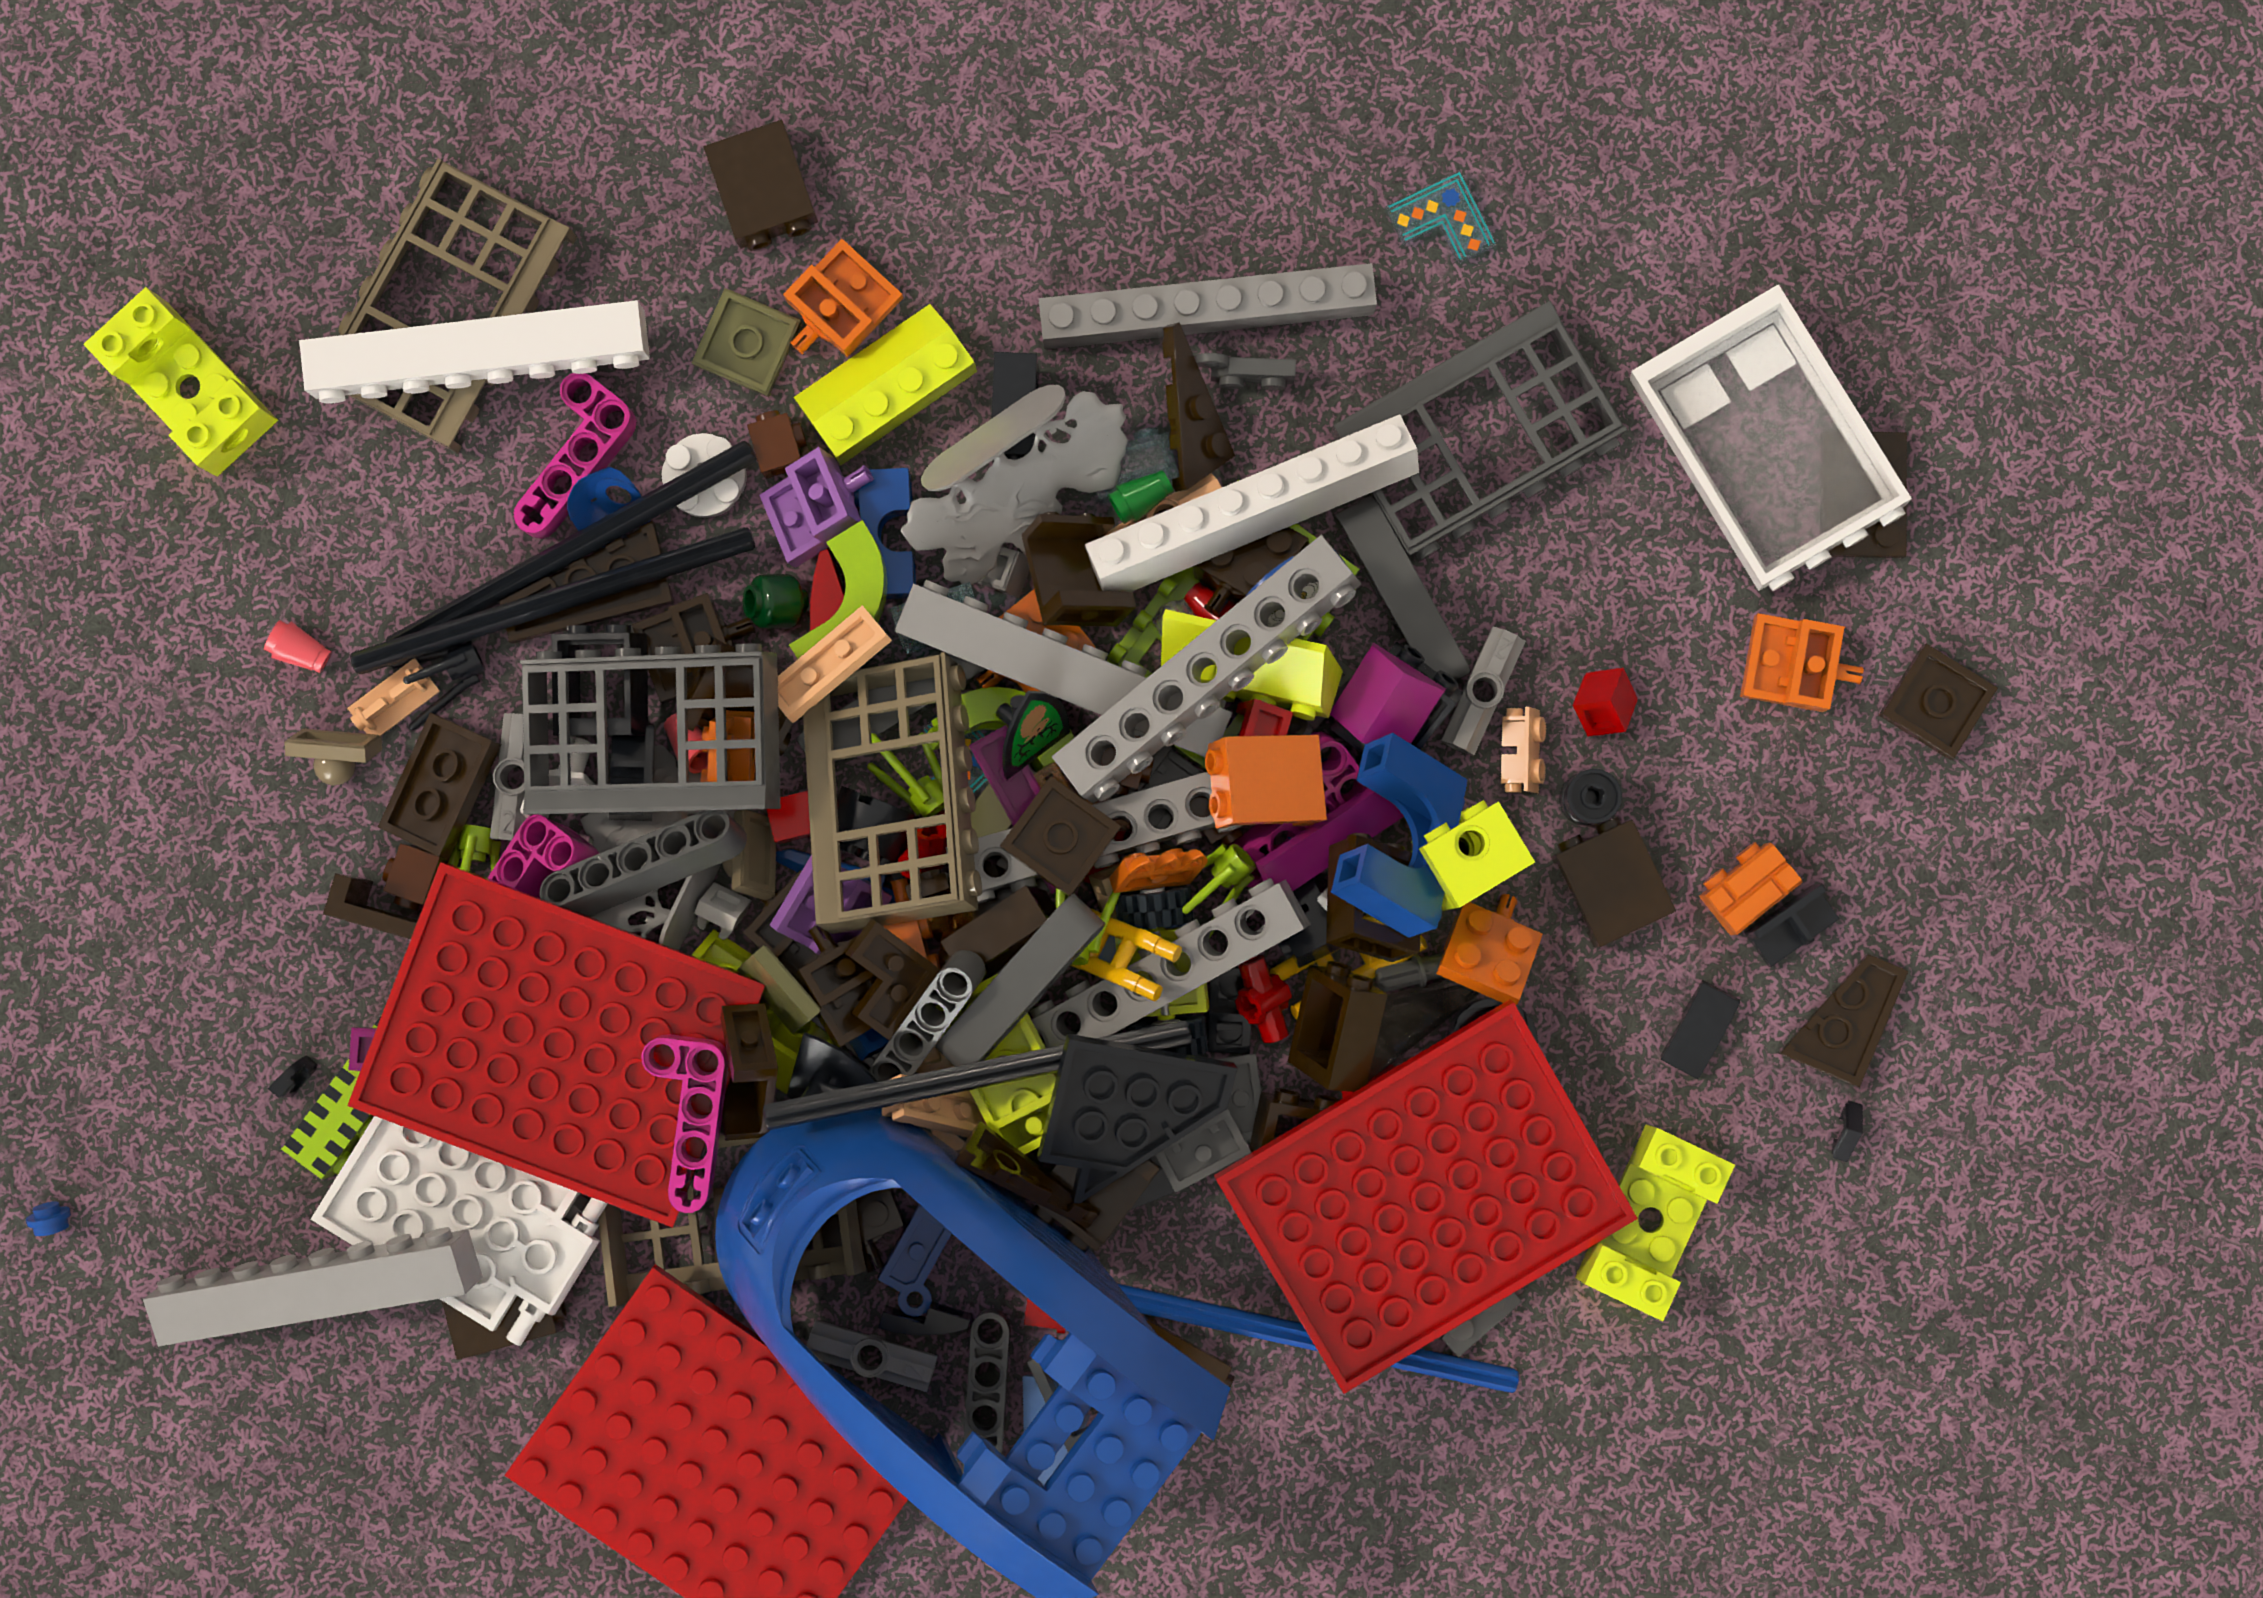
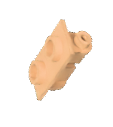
M413 658L347 709L353 715L350 717L351 721L360 731L364 730L366 734L382 736L438 694L440 690L430 677L410 684L403 682L405 676L423 669L416 658Z
M1525 707V716H1523V709L1507 708L1506 716L1502 717V746L1517 747V754H1502L1501 784H1505L1506 793H1522V785H1524V791L1539 794V784L1544 783L1545 763L1543 759H1539L1540 742H1544L1546 737V722L1544 717H1540V710Z

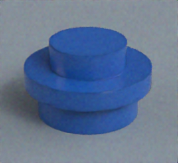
M52 1201L35 1206L32 1209L33 1214L26 1218L27 1227L33 1229L35 1236H47L68 1228L67 1218L71 1216L69 1207H60L59 1202Z

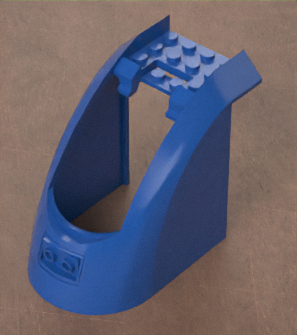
M882 1108L767 1132L753 1144L732 1172L720 1200L716 1219L715 1240L719 1268L727 1289L749 1324L805 1396L834 1429L893 1487L969 1551L1036 1598H1093L1099 1595L1091 1581L1200 1434L1203 1433L1214 1441L1230 1387L1157 1335L1090 1249L1086 1252L1079 1249L1065 1237L1068 1234L1067 1231L1056 1223L1051 1226L1032 1211L1033 1207L1010 1190L955 1163L959 1153L925 1128L914 1126L910 1123L893 1121L892 1117L882 1116ZM902 1188L970 1250L1069 1332L1064 1340H1058L1050 1334H1045L1030 1354L1031 1358L1040 1364L1043 1371L1060 1385L1006 1457L989 1441L972 1431L957 1451V1458L964 1464V1473H962L945 1437L938 1433L933 1440L821 1362L794 1334L791 1322L790 1297L795 1273L807 1245L827 1219L840 1208L873 1191ZM1091 1407L1096 1409L1098 1414L1043 1485L1038 1480V1477L1044 1470L1051 1467L1056 1453L1071 1433L1081 1427L1084 1416Z

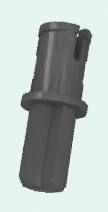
M1444 952L1424 957L1416 954L1409 961L1378 968L1375 971L1378 988L1383 992L1416 984L1419 988L1426 986V982L1444 978L1436 974Z

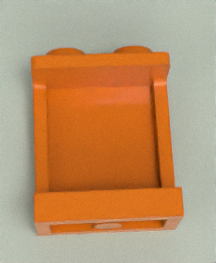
M1319 735L1223 737L1208 744L1205 767L1211 778L1212 793L1209 798V810L1214 818L1216 829L1227 828L1233 825L1292 823V826H1309L1327 820Z

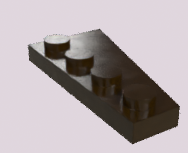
M650 521L640 526L639 530L624 538L620 537L586 558L582 557L569 564V567L550 577L546 576L499 601L500 605L662 554L655 522ZM666 577L506 628L509 642L514 644L565 631L567 626L589 625L675 602L669 578Z

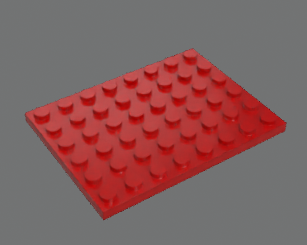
M440 862L347 1106L673 1228L680 1211H677L671 1205L668 1197V1188L682 1080L651 1075L642 1064L641 1055L643 1049L649 1041L667 1034L711 1039L720 1042L726 1047L720 1019L722 1006L760 1004L765 985L748 976L573 910L557 906L544 899L451 864ZM658 1044L653 1052L655 1061L661 1066L670 1067L675 1059L673 1050L665 1044ZM701 1050L697 1055V1064L705 1072H714L718 1067V1058L710 1050ZM730 1066L728 1069L726 1090L732 1077ZM696 1093L692 1096L691 1106L697 1114L708 1115L711 1113L713 1104L706 1094ZM689 1137L686 1141V1150L692 1157L701 1158L706 1144L699 1137ZM696 1169L691 1170L690 1180L681 1188V1191L688 1193Z
M1511 999L1214 1175L1343 1394L1638 1219Z
M656 1264L653 1265L504 1475L684 1598H838L908 1501L823 1417L758 1334Z

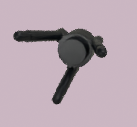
M471 640L416 657L419 663L442 658V661L403 678L405 684L422 680L444 670H447L452 680L461 678V681L409 724L410 730H416L426 722L430 712L436 714L465 689L480 682L477 674L486 669ZM412 659L391 665V667H403Z

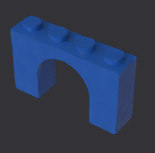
M1390 733L1364 745L1357 781L1389 800L1405 817L1411 831L1413 843L1410 863L1408 866H1405L1369 844L1355 848L1339 855L1331 893L1410 938L1436 929L1441 919V908L1445 892L1419 848L1428 843L1424 835L1447 822L1450 829L1459 825L1461 811L1465 804L1464 796L1468 779L1396 734Z

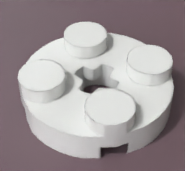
M707 433L694 434L680 440L676 445L671 446L666 453V460L662 467L663 485L731 448L732 445L725 438ZM746 468L682 502L677 507L699 518H711L726 513L734 506V503L744 491L747 481Z

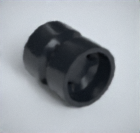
M1593 768L1581 771L1570 777L1563 784L1559 795L1562 813L1569 821L1581 826H1591L1609 820L1617 813L1622 800V791L1614 776L1602 769Z

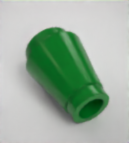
M1160 470L1156 473L1116 485V491L1108 494V498L1123 524L1131 520L1136 523L1163 501L1167 495L1173 493L1174 490L1163 470Z

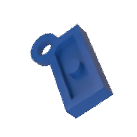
M919 1203L884 1263L885 1266L882 1267L877 1276L879 1281L899 1291L898 1305L902 1312L912 1317L921 1316L930 1307L932 1302L931 1293L924 1283L952 1234ZM919 1292L923 1296L922 1303L916 1307L910 1306L906 1301L909 1293Z

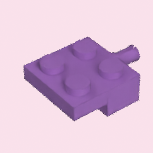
M817 447L785 468L788 475L787 478L759 495L788 564L795 568L819 554L820 551L829 547L826 543L827 541L861 521L854 503V491L874 480L870 470L865 465L844 477L835 457L822 448Z
M811 855L770 923V926L777 932L809 947L819 955L821 952L810 933H808V930L817 926ZM841 867V872H843V871H849V870H847V869ZM863 878L842 882L844 911L872 907L870 881ZM882 889L883 905L889 904L892 896ZM863 929L836 934L830 933V935L837 944L838 942L849 941L856 937Z

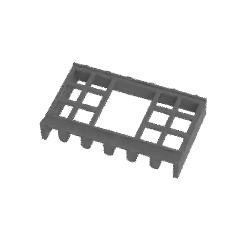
M1548 301L1333 425L1331 434L1336 441L1399 414L1403 418L1416 410L1431 436L1416 445L1418 454L1436 444L1451 471L1426 486L1418 473L1410 476L1409 478L1417 491L1391 506L1381 489L1367 495H1372L1379 504L1408 558L1410 559L1416 555L1418 560L1422 561L1439 551L1441 547L1438 542L1451 534L1456 541L1477 528L1474 523L1477 519L1488 514L1492 520L1513 508L1510 500L1522 493L1529 499L1549 487L1546 482L1548 478L1559 472L1563 478L1575 473L1585 466L1582 459L1593 452H1596L1600 458L1621 445L1618 438L1625 433L1627 428L1622 424L1560 320L1552 302ZM1550 333L1565 360L1545 370L1530 344ZM1522 349L1537 376L1511 390L1496 363ZM1570 367L1585 394L1566 404L1551 377ZM1488 369L1539 454L1543 464L1479 500L1424 405ZM1542 383L1557 410L1531 424L1517 397ZM1590 401L1606 428L1586 439L1571 412ZM1563 417L1578 444L1552 458L1538 436L1537 431ZM1456 479L1471 506L1445 520L1430 493ZM1422 498L1437 525L1410 540L1395 513Z
M749 643L735 644L736 652L721 653V645L695 646V654H681V647H655V655L641 656V648L615 649V657H601V650H575V658L562 659V651L536 652V660H520L522 665L525 783L523 814L781 809L777 653L762 651V644ZM753 665L754 698H726L725 666ZM714 666L715 699L687 700L686 667ZM676 668L678 783L609 784L606 670ZM595 671L596 703L569 704L568 672ZM547 672H558V704H548ZM726 707H754L755 739L727 740ZM715 708L716 740L688 741L687 709ZM569 712H596L597 744H570ZM548 713H559V745H548ZM755 748L756 781H728L727 749ZM716 749L717 782H689L688 750ZM597 752L598 785H571L570 753ZM549 754L560 755V786H549Z

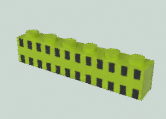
M381 1016L379 1017V1019L376 1021V1023L373 1025L372 1028H377ZM349 1059L281 1148V1150L321 1180L333 1177L334 1174H339L374 1117L371 1114L347 1106L360 1071L348 1070Z

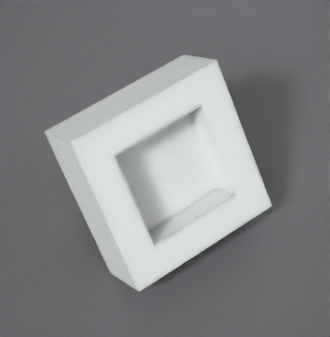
M714 882L701 897L694 914L698 915L697 925L702 930L706 928L709 922L720 926L722 929L719 933V938L724 940L743 919L752 900Z

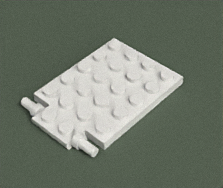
M374 1116L311 1220L351 1245L365 1241H372L373 1246L381 1245L394 1237L404 1234H410L412 1239L421 1238L433 1230L449 1227L451 1232L468 1229L483 1278L466 1294L440 1298V1300L493 1332L500 1325L517 1296L524 1299L518 1308L521 1313L506 1336L510 1342L521 1346L535 1322H541L545 1314H556L600 1242L593 1235L599 1227L597 1220L608 1203L591 1197L583 1212H577L572 1222H569L564 1218L580 1194L579 1192Z

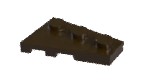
M1870 954L1865 955L1778 1054L1860 1088L1906 979L1908 970Z

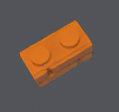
M1756 842L1752 843L1735 857L1739 861L1737 866L1728 873L1722 868L1703 883L1707 890L1699 895L1700 899L1730 935H1738L1803 883L1799 875L1786 862V859L1772 843H1766L1760 847Z

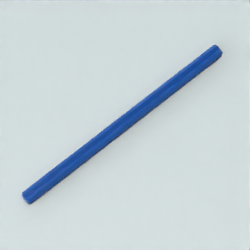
M1118 1284L1141 1314L1318 1351L1302 1323ZM1419 1349L1390 1366L1509 1393L1516 1391L1519 1382V1372L1515 1369Z

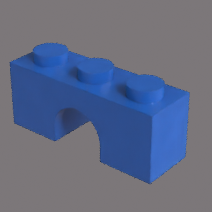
M909 468L872 469L870 472L874 480L854 491V503L856 507H860V518L867 526L883 556L888 582L886 599L908 598L913 583L916 584L915 556L912 551L896 552L887 549L882 544L881 532L884 525L890 519L898 516H907L913 501L911 473Z

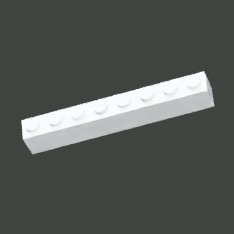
M638 300L299 340L304 390L314 398L319 399L321 403L345 401V395L361 394L363 398H381L387 396L388 390L403 389V392L411 394L429 391L430 385L445 384L447 388L452 389L471 386L472 380L487 379L489 383L493 384L508 383L513 381L514 375L529 374L530 378L535 379L550 378L555 376L556 370L571 369L572 373L585 374L597 371V366L607 364H613L614 368L627 369L639 366V361L650 359L645 310Z
M1399 414L1085 544L1092 568L1102 591L1132 592L1419 473L1417 447Z

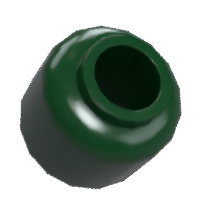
M763 574L756 576L743 593L744 613L746 617L751 619L761 629L795 627L800 621L802 613H806L808 609L809 599L807 591L790 574Z

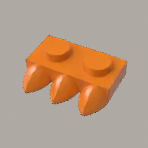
M1181 848L1171 849L1161 855L1146 856L1145 853H1134L1121 860L1120 865L1109 877L1114 893L1187 885L1206 866L1207 857L1201 850L1192 849L1184 852Z

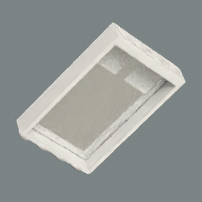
M1779 284L1631 371L1630 381L1758 591L1768 585L1772 591L1779 589L1794 579L1791 572L1806 564L1808 569L1811 570L1832 557L1829 553L1830 549L1842 542L1846 548H1849L1866 538L1868 533L1865 529L1880 521L1882 526L1885 527L1906 514L1903 507L1912 499Z

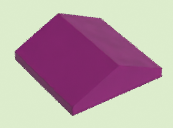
M1373 643L1333 706L1330 715L1364 744L1390 733L1396 734L1411 744L1446 688Z

